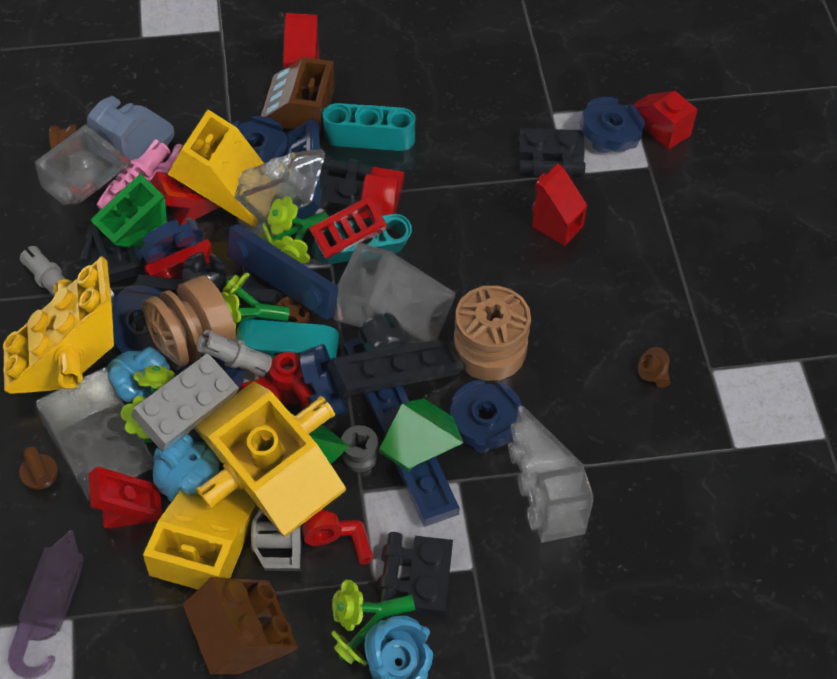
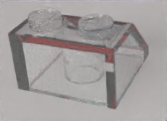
M87 125L82 126L35 161L41 187L63 205L83 202L131 165V160Z
M322 149L295 152L280 158H274L257 167L246 169L239 177V184L234 198L260 222L268 219L272 203L276 199L283 200L286 196L291 197L292 203L297 208L311 204L325 152Z

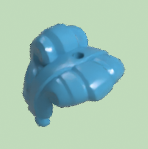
M147 347L142 351H127L117 356L105 367L104 374L108 376L117 396L128 403H133L134 398L137 396L148 398L151 395V387L140 386L138 381L133 379V374L137 371H145L146 367L152 365L163 366L169 370L170 365L167 363L166 357L159 350Z
M185 434L163 452L157 446L153 456V481L158 490L172 502L180 490L186 494L197 493V487L202 486L220 472L221 461L205 442L193 441L191 436Z
M394 616L375 623L365 635L364 646L373 679H427L433 660V652L425 643L430 635V630L409 616ZM396 659H399L401 661L400 666H397L395 664Z

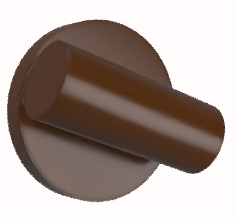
M659 347L647 350L641 356L638 364L640 377L648 382H656L658 387L669 386L668 367L670 359L668 353Z
M34 446L28 447L23 451L22 454L25 461L19 469L22 483L27 488L33 490H40L50 486L58 475V467L55 460L48 455L39 454Z

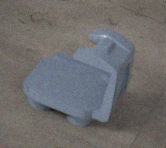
M113 96L100 101L87 117L88 144L118 162L121 166L127 165L131 160L142 156L155 139L159 140L160 144L164 143L168 146L175 134L173 126L168 121L143 106L129 103L118 110L117 107L121 104L120 100Z

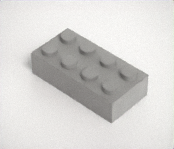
M207 353L135 406L132 417L163 452L233 398L239 387Z

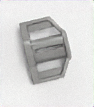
M260 509L252 519L251 548L264 570L300 571L301 526L284 538L272 522L260 521L264 516ZM258 548H292V558L262 557Z

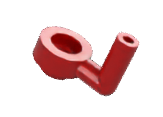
M284 352L275 356L272 359L269 370L270 380L280 390H293L300 399L302 411L312 403L310 396L314 395V393L305 384L300 355ZM286 366H291V367H293V368H291V369H289V370L282 369L283 367H286Z
M320 510L301 525L304 541L308 545L322 546L335 541L340 536H351L359 563L368 564L374 559L364 524L359 520L339 521L337 514L327 510Z

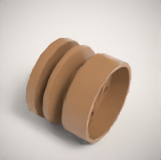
M199 275L179 284L177 295L167 290L161 292L159 298L152 296L144 300L143 313L152 340L157 349L166 357L167 363L174 370H180L186 367L189 361L196 362L202 357V353L197 350V343L199 337L204 335L203 332L205 330H211L231 340L236 338V329L227 303L212 280L205 275Z
M496 285L481 286L473 289L460 299L455 312L453 345L465 366L463 370L470 376L485 381L502 380L512 376L522 367L527 354L529 328L531 325L530 308L523 297L511 289Z

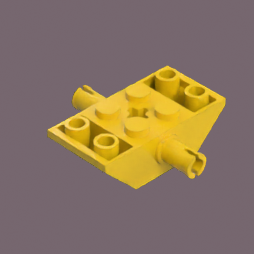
M100 257L93 265L83 268L74 282L68 279L57 281L58 285H53V300L42 310L35 311L19 331L12 332L6 338L3 344L5 391L13 394L78 387L77 382L81 384L83 381L82 373L114 347L108 264L105 258Z
M254 381L238 392L194 428L223 463L224 467L222 471L202 486L196 488L204 502L206 501V504L212 509L215 504L235 489H244L285 538L344 493L346 487L318 444L309 435L328 419L335 416L328 402L324 404L325 399L319 396L317 400L294 416L284 407L271 390Z

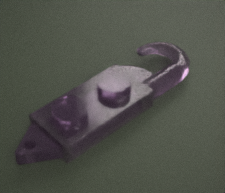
M73 530L66 533L51 548L44 547L18 617L19 624L9 648L8 662L11 670L17 676L25 679H33L45 675L52 668L56 659L55 656L50 655L40 666L29 667L24 663L23 658L30 640H47L55 636L57 632H60L85 561L83 555L79 553Z

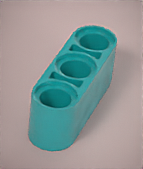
M335 103L324 108L322 113L324 140L332 146L403 151L410 149L415 142V115L406 108Z
M400 214L384 215L382 217L387 225V230H396L401 236L400 239L391 238L385 230L368 239V244L359 243L325 259L314 238L311 254L317 262L328 265L394 254L405 246L411 235L412 226L409 220ZM370 218L363 219L367 228L373 225ZM355 220L348 221L355 234L361 231ZM342 223L336 224L335 226L343 240L349 238ZM329 228L322 231L327 240L332 241L335 245L337 244Z
M250 319L238 324L236 338L246 343L245 346L270 355L272 359L284 352L300 355L301 352L311 347L324 344L331 361L332 358L337 356L339 333L336 329L326 325Z

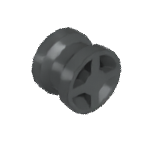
M360 425L347 429L341 437L350 446L341 454L343 464L354 472L370 470L378 461V438L376 433L371 428ZM357 444L365 445V448L358 447Z

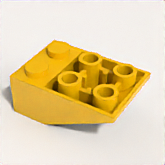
M210 110L206 111L168 172V175L254 228L280 185L268 167L255 170L254 167H260L259 165L266 167L262 165L265 163L238 128Z
M235 489L215 504L212 509L209 508L206 501L204 502L198 492L186 494L180 490L158 520L144 551L143 557L149 576L197 590L211 577L231 578L252 526V519L256 516L259 507L244 489Z

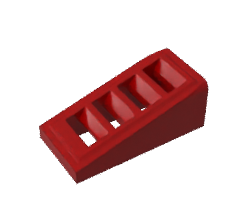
M370 195L309 227L325 259L382 233L387 230V225ZM364 211H366L373 224L368 228L360 215ZM351 217H354L361 230L356 234L347 220ZM340 222L349 236L345 240L341 238L335 226ZM329 228L337 243L332 247L322 232Z

